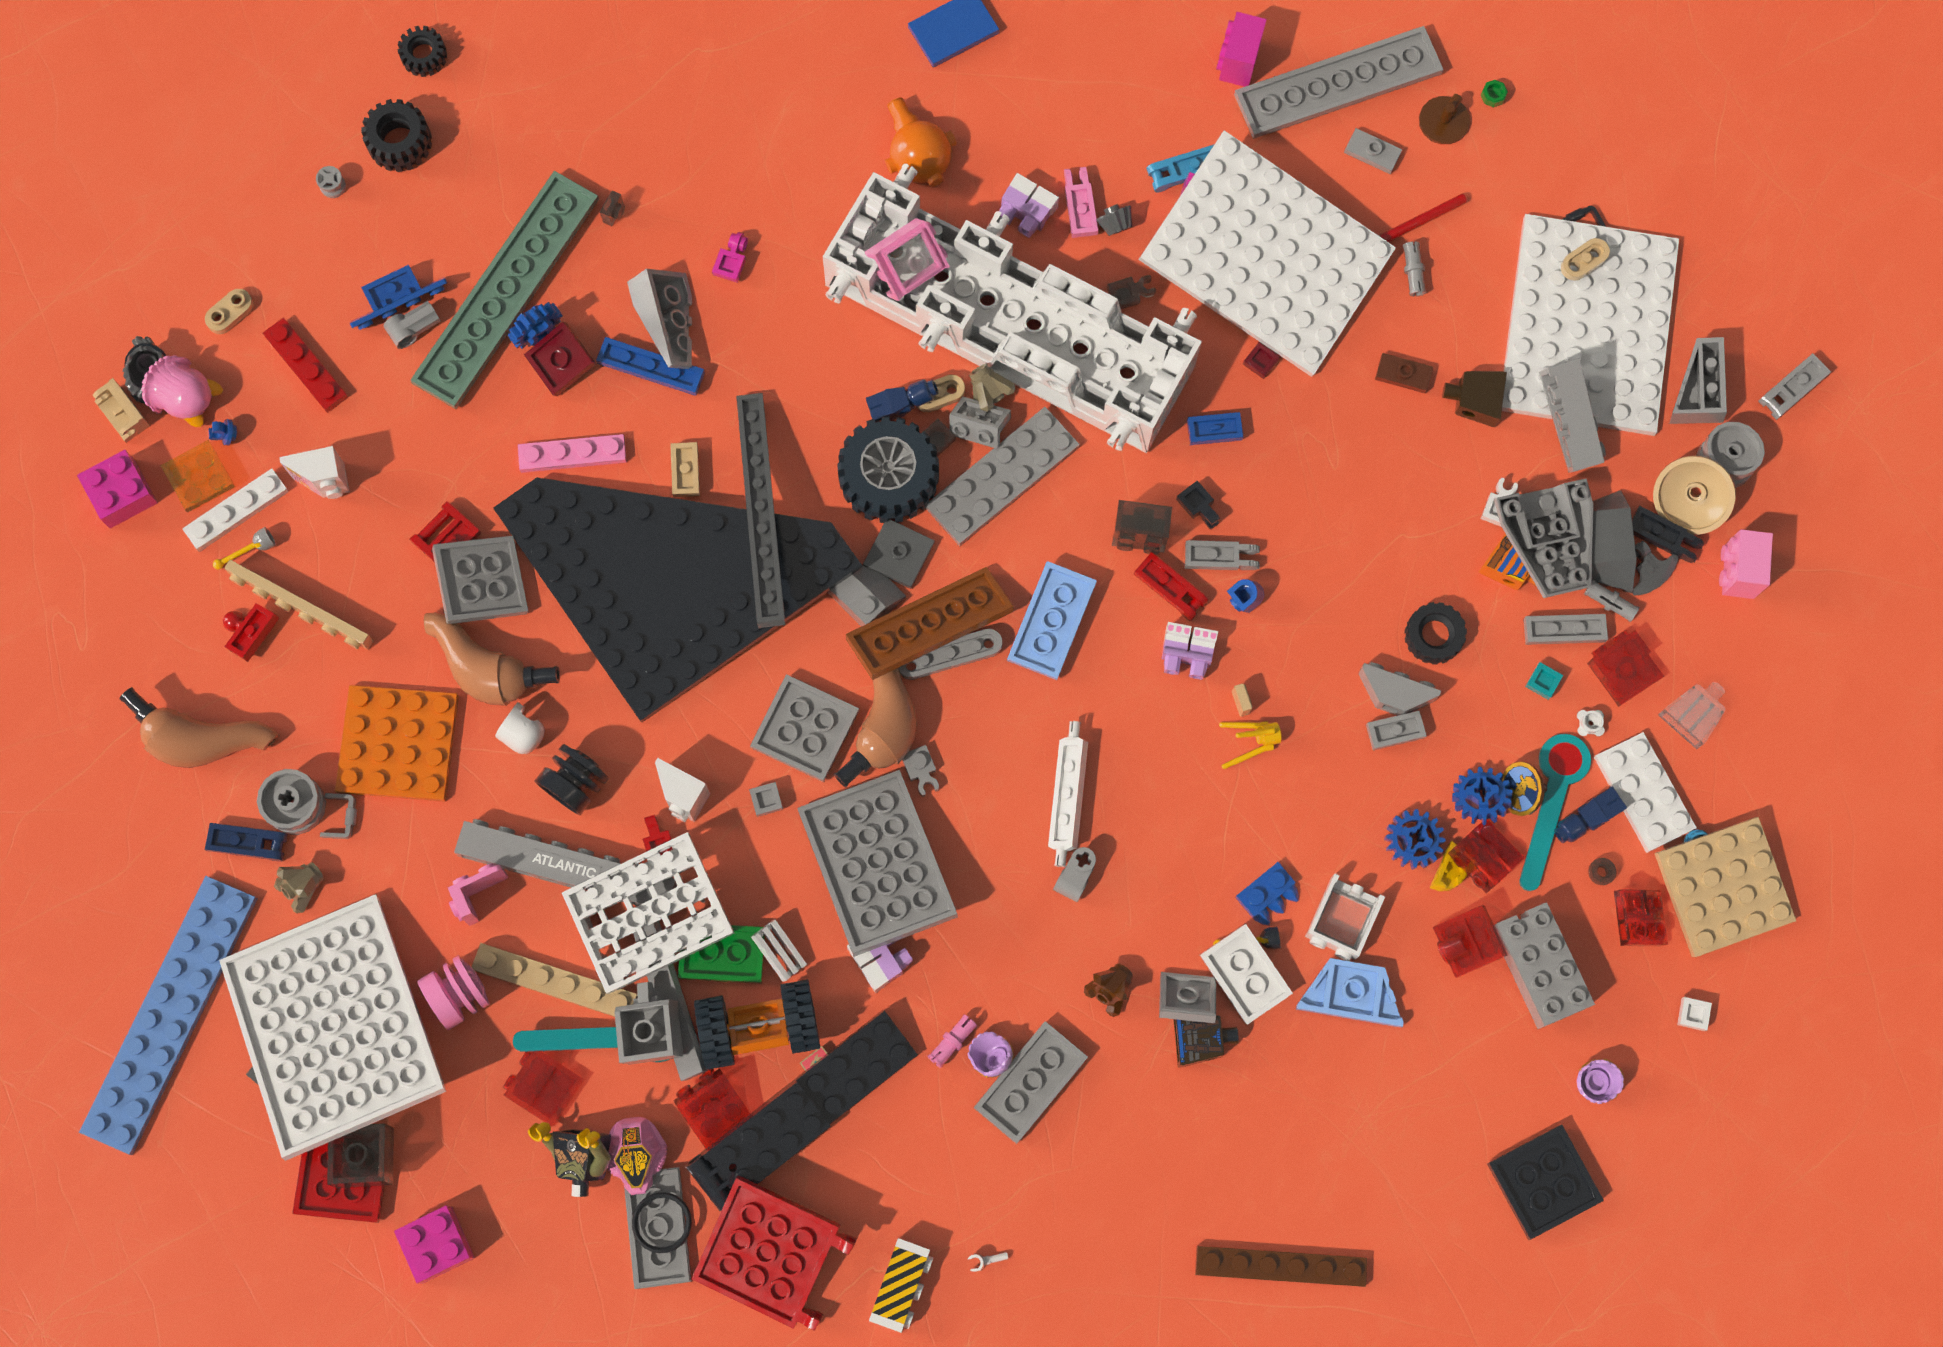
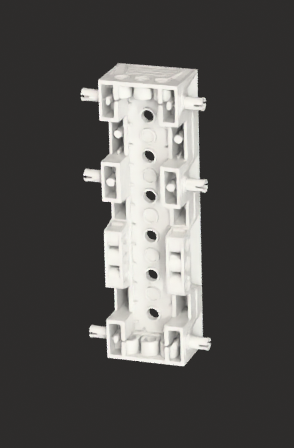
M903 164L893 182L873 172L823 255L825 286L830 288L825 294L826 297L831 301L835 298L834 302L839 304L843 296H846L923 336L918 344L923 349L928 346L927 351L933 352L938 344L978 366L986 363L994 372L1015 383L1020 388L1110 434L1111 437L1108 439L1107 444L1113 448L1116 443V450L1122 451L1125 443H1128L1147 453L1195 368L1202 341L1188 335L1187 332L1197 318L1196 313L1191 310L1187 317L1189 309L1182 308L1173 326L1154 317L1148 327L1123 314L1118 299L1051 264L1042 272L1013 257V244L1000 237L1010 221L1009 217L1003 214L1002 218L1000 217L1002 212L996 211L986 230L968 220L959 229L920 209V196L908 190L909 185L918 173L914 167L911 166L908 170L909 165ZM915 218L928 221L935 229L936 235L934 237L937 243L945 249L948 255L946 260L950 267L942 270L948 274V279L939 282L933 276L904 295L899 301L889 298L886 292L890 290L887 282L882 281L877 276L876 271L879 270L875 259L867 257L864 252ZM920 234L898 247L903 252L901 256L893 258L889 254L887 255L902 283L934 262ZM984 295H990L995 299V302L990 306H985L980 302V299ZM1031 319H1036L1040 321L1041 327L1037 330H1031L1027 327L1026 323ZM1078 343L1085 344L1088 351L1085 354H1077L1073 350L1074 345ZM1131 368L1135 375L1130 379L1123 378L1120 374L1121 369Z

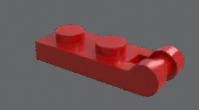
M1152 552L1134 571V575L1175 607L1189 621H1192L1197 615L1196 611L1200 606L1204 607L1209 601L1202 592ZM1186 594L1192 598L1189 604L1182 600Z

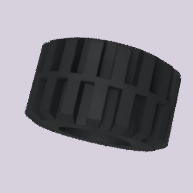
M389 99L386 100L384 105H381V103L376 104L377 109H370L367 112L369 118L364 117L362 122L364 127H361L362 139L372 159L376 161L377 165L380 167L384 165L385 169L389 171L395 168L397 172H402V168L405 167L407 170L413 169L412 165L415 163L419 166L422 163L421 158H427L429 155L427 149H431L432 146L430 140L432 139L431 132L421 111L417 107L414 108L410 102L404 104L401 99H397L396 103ZM406 128L410 130L408 136L401 142H384L386 135L393 129Z

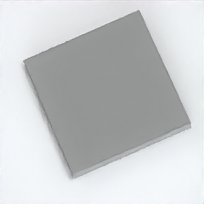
M1161 972L1159 1018L1215 1023V977Z

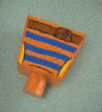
M1505 534L1481 567L1479 573L1514 590H1519L1525 580L1536 586Z

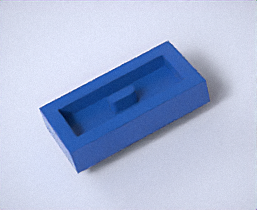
M1240 412L1187 418L1190 445L1243 440Z

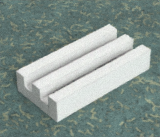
M772 920L751 936L783 982L807 965L776 920ZM770 929L774 932V934H775L776 937L779 939V941L781 942V944L784 946V948L786 949V951L788 952V954L791 956V958L793 959V961L796 963V965H794V963H793L792 960L789 958V956L787 955V953L784 951V949L782 948V946L779 944V942L777 941V939L775 938V936L772 934V932L770 931ZM763 935L766 936L776 953L789 970L787 972L762 938Z

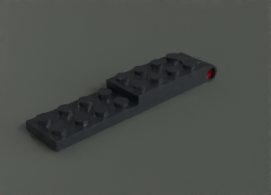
M882 1010L718 1140L691 1159L685 1167L717 1209L722 1211L738 1175L756 1184L760 1183L827 1130L833 1121L918 1054L888 1014ZM730 1164H735V1168L729 1169Z

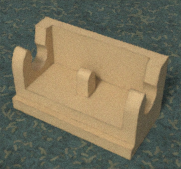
M113 378L94 392L93 397L96 399L94 402L126 443L150 427L130 398Z

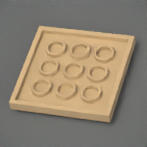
M1759 817L1751 818L1654 853L1692 957L1701 956L1796 921Z

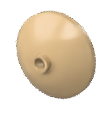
M1686 456L1671 462L1662 470L1655 482L1653 500L1659 516L1687 529V532L1693 535H1699L1717 529L1729 518L1735 505L1736 490L1732 477L1721 464L1703 456ZM1692 488H1700L1701 494H1693Z

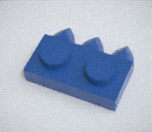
M1277 862L1236 895L1235 898L1256 922L1269 925L1270 915L1266 907L1276 913L1283 914L1284 903L1281 895L1290 901L1298 902L1299 894L1295 886L1296 882L1281 864Z

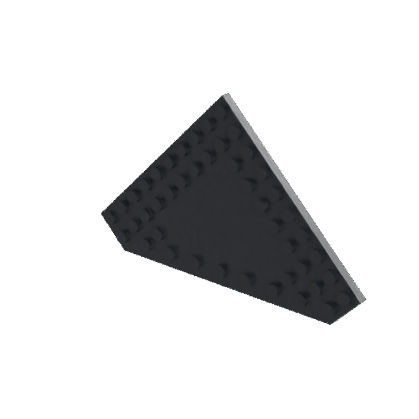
M538 477L493 507L642 723L779 627L758 628L747 509ZM775 514L785 622L863 567L831 522Z

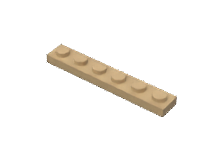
M229 560L224 569L231 575L229 579L241 587L247 584L253 587L252 592L259 597L267 599L269 596L277 600L275 604L287 612L293 609L299 612L298 617L305 622L313 624L315 621L323 625L321 629L333 637L337 634L345 637L344 642L351 647L359 649L361 646L369 650L374 642L367 633L236 562Z
M480 943L472 965L476 972L615 1017L616 1007L633 1005V999L638 998V994L623 989L606 994L602 983L483 943Z

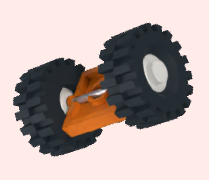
M808 979L781 984V999L728 1008L727 1011L723 995L695 1000L694 1007L698 1037L706 1070L735 1065L734 1055L789 1045V1041L792 1054L820 1049L815 1010Z

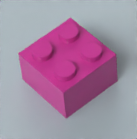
M1236 12L1234 21L1229 20L1216 70L1221 71L1220 81L1243 87L1249 86L1267 19Z
M126 450L77 475L100 520L109 528L158 503L135 459Z
M446 1205L394 1231L417 1284H424L475 1259L452 1206Z

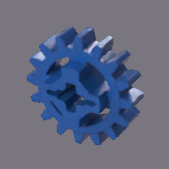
M547 302L544 306L542 304L535 305L517 317V321L514 323L515 326L509 329L508 337L516 348L520 347L523 349L526 345L528 347L534 346L556 328L555 325L561 322L560 318L563 315L554 303L550 304V302Z
M1478 767L1477 773H1473L1471 769H1468L1467 777L1460 775L1458 783L1453 785V792L1455 793H1452V802H1456L1455 811L1463 810L1462 819L1470 816L1472 817V824H1475L1477 819H1480L1483 825H1486L1487 819H1491L1496 823L1497 815L1505 817L1506 809L1511 808L1512 790H1509V780L1502 782L1503 774L1500 772L1496 776L1493 775V768H1489L1487 773L1483 772L1482 767ZM1480 790H1482L1484 795V802H1482V797H1480Z
M1415 809L1412 816H1410L1409 812L1405 810L1402 813L1403 819L1396 815L1392 819L1395 825L1389 824L1386 829L1391 834L1386 835L1384 840L1391 842V844L1386 848V851L1395 852L1391 858L1393 861L1398 858L1402 859L1401 867L1410 863L1411 869L1415 870L1418 863H1420L1422 868H1426L1428 866L1427 859L1434 863L1437 860L1435 854L1443 852V849L1438 845L1446 841L1445 838L1439 837V834L1444 829L1435 827L1438 819L1435 818L1430 821L1428 819L1429 812L1419 816L1418 809ZM1417 822L1414 827H1402L1406 823ZM1426 828L1430 831L1432 839L1429 838ZM1419 830L1417 834L1418 843L1411 848L1413 844L1411 836ZM1398 840L1401 841L1404 850L1400 848ZM1417 851L1428 852L1423 856H1413Z

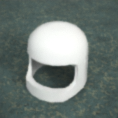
M517 702L497 730L495 737L519 754H528L539 746L544 737L545 730L539 720L532 721L523 715L525 707Z

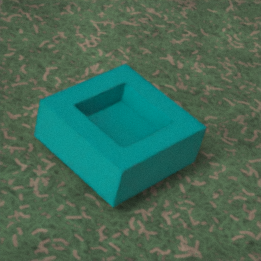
M1539 662L1525 687L1549 700L1563 675Z

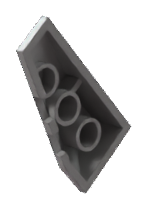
M645 269L627 282L633 306L669 368L689 369L692 367V340L689 337V327L692 325V317L689 316L692 294L687 275L681 272Z
M862 565L863 567L827 592L860 626H864L889 614L906 598V595L888 577Z

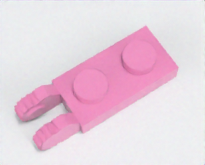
M1080 167L1079 177L1081 184L1073 185L1072 172L1070 169H1064L1065 195L1072 238L1098 235L1092 187L1088 181L1086 167Z

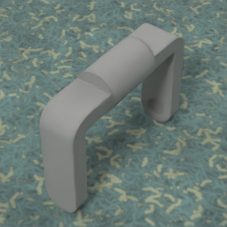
M325 793L324 798L349 801L345 815V833L320 832V837L333 839L351 838L353 826H356V799L349 794Z

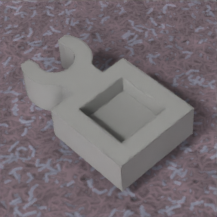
M924 745L909 751L902 761L910 780L919 779L918 791L922 797L926 796L923 788L926 784H932L936 792L939 791L938 781L930 776L931 773L936 772V768L927 746Z

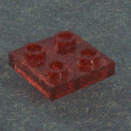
M1621 889L1614 891L1621 946L1660 947L1668 945L1661 890Z
M1485 905L1478 906L1433 927L1439 940L1437 942L1439 953L1443 960L1450 965L1455 978L1508 956Z

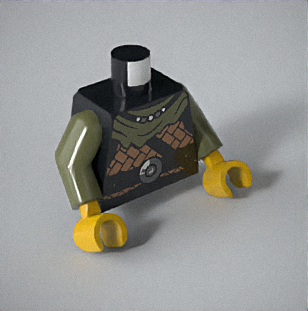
M534 1123L528 1129L529 1136L538 1142L542 1140V1143L552 1153L557 1177L572 1180L571 1196H589V1181L603 1180L606 1169L611 1161V1155L609 1154L611 1134L591 1132L588 1128L549 1133L551 1131L549 1123Z

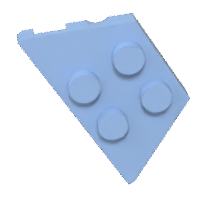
M1330 958L1296 1005V1010L1402 1028L1404 1023L1403 1019L1400 1018L1395 1003L1396 999L1393 990L1390 988L1385 967Z

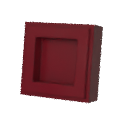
M1258 342L1243 361V365L1264 379L1279 361L1280 356L1261 342Z

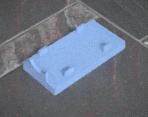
M1047 561L1007 661L1057 680L1097 580Z

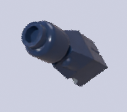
M922 379L910 384L908 389L905 387L885 389L882 392L867 397L866 401L871 417L877 423L882 422V417L890 416V421L897 419V417L902 418L913 410L915 406H921L933 401L934 396L938 395L939 392L933 379L930 381Z
M1612 786L1580 806L1577 814L1572 813L1559 821L1558 828L1554 829V833L1561 843L1566 841L1574 842L1584 836L1587 830L1594 831L1627 809V806Z

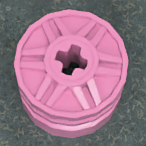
M459 955L453 958L458 971L454 972L450 965L445 963L443 965L447 976L445 979L442 980L436 972L432 971L417 981L425 999L447 1030L464 1021L461 1011L463 1006H466L472 1014L478 1012L473 1002L474 999L477 1000L482 1008L490 1005L486 997L485 987L474 969L464 962Z

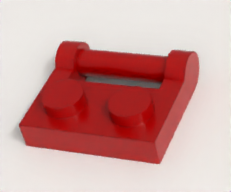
M447 501L441 506L442 510L417 535L414 534L409 539L434 563L432 551L434 544L475 540L481 534V531ZM449 517L454 519L430 545L425 543Z

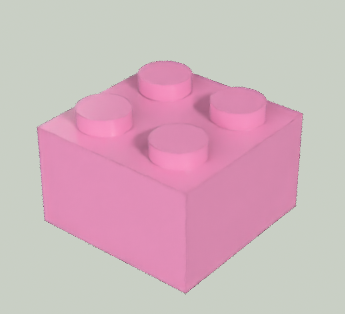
M1740 529L1722 546L1720 557L1721 561H1724V570L1721 571L1719 576V586H1722V595L1754 599L1770 585L1773 533Z

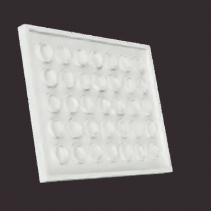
M1223 131L1138 260L1312 377L1396 247L1244 143Z
M1525 214L1521 231L1503 370L1507 372L1502 411L1552 419L1539 372L1546 368L1580 358L1587 392L1591 401L1592 413L1598 427L1655 436L1658 427L1679 239ZM1599 238L1608 244L1610 253L1607 260L1582 279L1576 281L1569 280L1562 274L1561 264L1564 258L1590 239ZM1590 252L1593 257H1598L1596 252ZM1570 266L1572 271H1578L1576 266Z
M376 894L219 960L281 1157L285 1161L447 1092L380 900Z

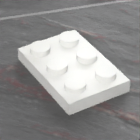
M1246 924L1200 954V957L1247 1025L1293 994Z

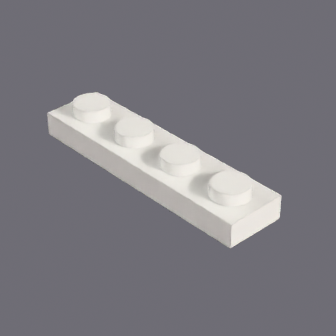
M271 468L182 529L194 547L201 552L289 491Z

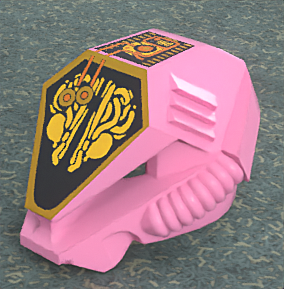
M642 1117L625 1118L618 1121L610 1130L609 1154L611 1155V1161L607 1168L613 1176L622 1180L624 1188L631 1195L644 1194L653 1184L652 1176L660 1171L663 1167L662 1165H664L667 1155V1144L654 1124L648 1119Z

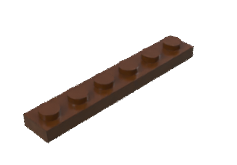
M1196 1246L1195 1275L1366 1287L1367 1258Z

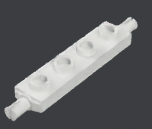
M1070 721L1068 737L1059 740L1048 847L1056 850L1054 864L1056 867H1066L1067 851L1077 849L1088 750V742L1079 738L1081 722Z

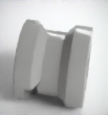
M326 166L321 168L316 174L317 185L324 196L337 198L344 193L346 183L337 168Z

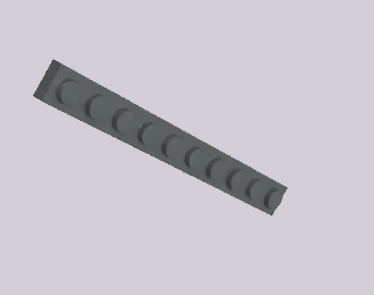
M763 393L736 396L757 625L758 628L785 625Z

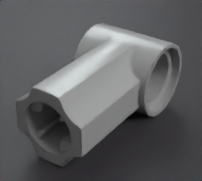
M426 301L405 315L396 314L390 317L383 327L398 349H403L413 344L417 339V335L441 321L431 304Z

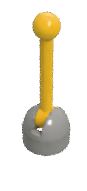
M264 527L254 534L253 543L223 559L214 560L213 567L220 570L229 560H233L253 548L263 551L269 550L276 546L275 540L270 531Z

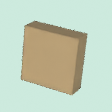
M1244 684L1236 685L1232 690V695L1240 717L1249 715L1253 706L1246 686Z

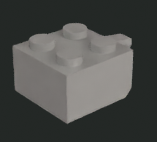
M652 982L637 983L638 998L633 999V1005L616 1007L614 1012L619 1063L632 1065L683 1057L678 1001L671 999L660 1001L659 996L654 995Z

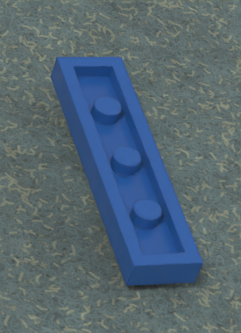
M605 337L596 359L599 365L694 396L697 395L705 374L703 368L693 365L689 369L669 368L662 355Z

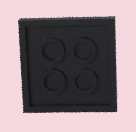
M1559 1125L1487 1163L1528 1240L1545 1233L1604 1201L1563 1125Z

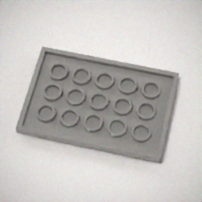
M900 770L797 808L854 957L958 917Z

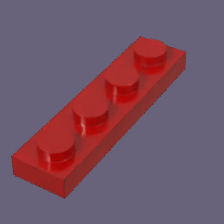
M284 317L262 333L327 413L348 398L347 394Z

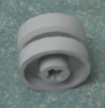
M1726 422L1718 425L1699 447L1696 456L1707 457L1721 464L1728 471L1733 479L1735 488L1742 486L1761 465L1765 452L1764 444L1759 434L1750 426L1740 422Z
M283 769L274 772L263 781L258 790L257 805L259 813L274 828L286 834L300 835L311 831L320 823L325 814L326 800L323 790L308 775L298 770Z

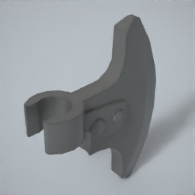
M1644 541L1638 542L1635 545L1636 557L1641 560V563L1635 569L1640 575V580L1633 588L1632 594L1636 596L1649 593L1666 582L1676 567L1679 559L1678 555L1673 554L1664 561H1661L1651 553L1650 547Z

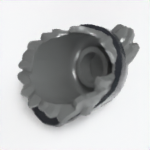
M136 336L132 340L134 346L125 357V367L122 372H124L125 385L128 387L131 396L137 402L145 404L142 397V381L145 378L144 376L146 372H149V367L154 365L160 358L165 357L166 354L154 344L150 337L142 338L141 336Z

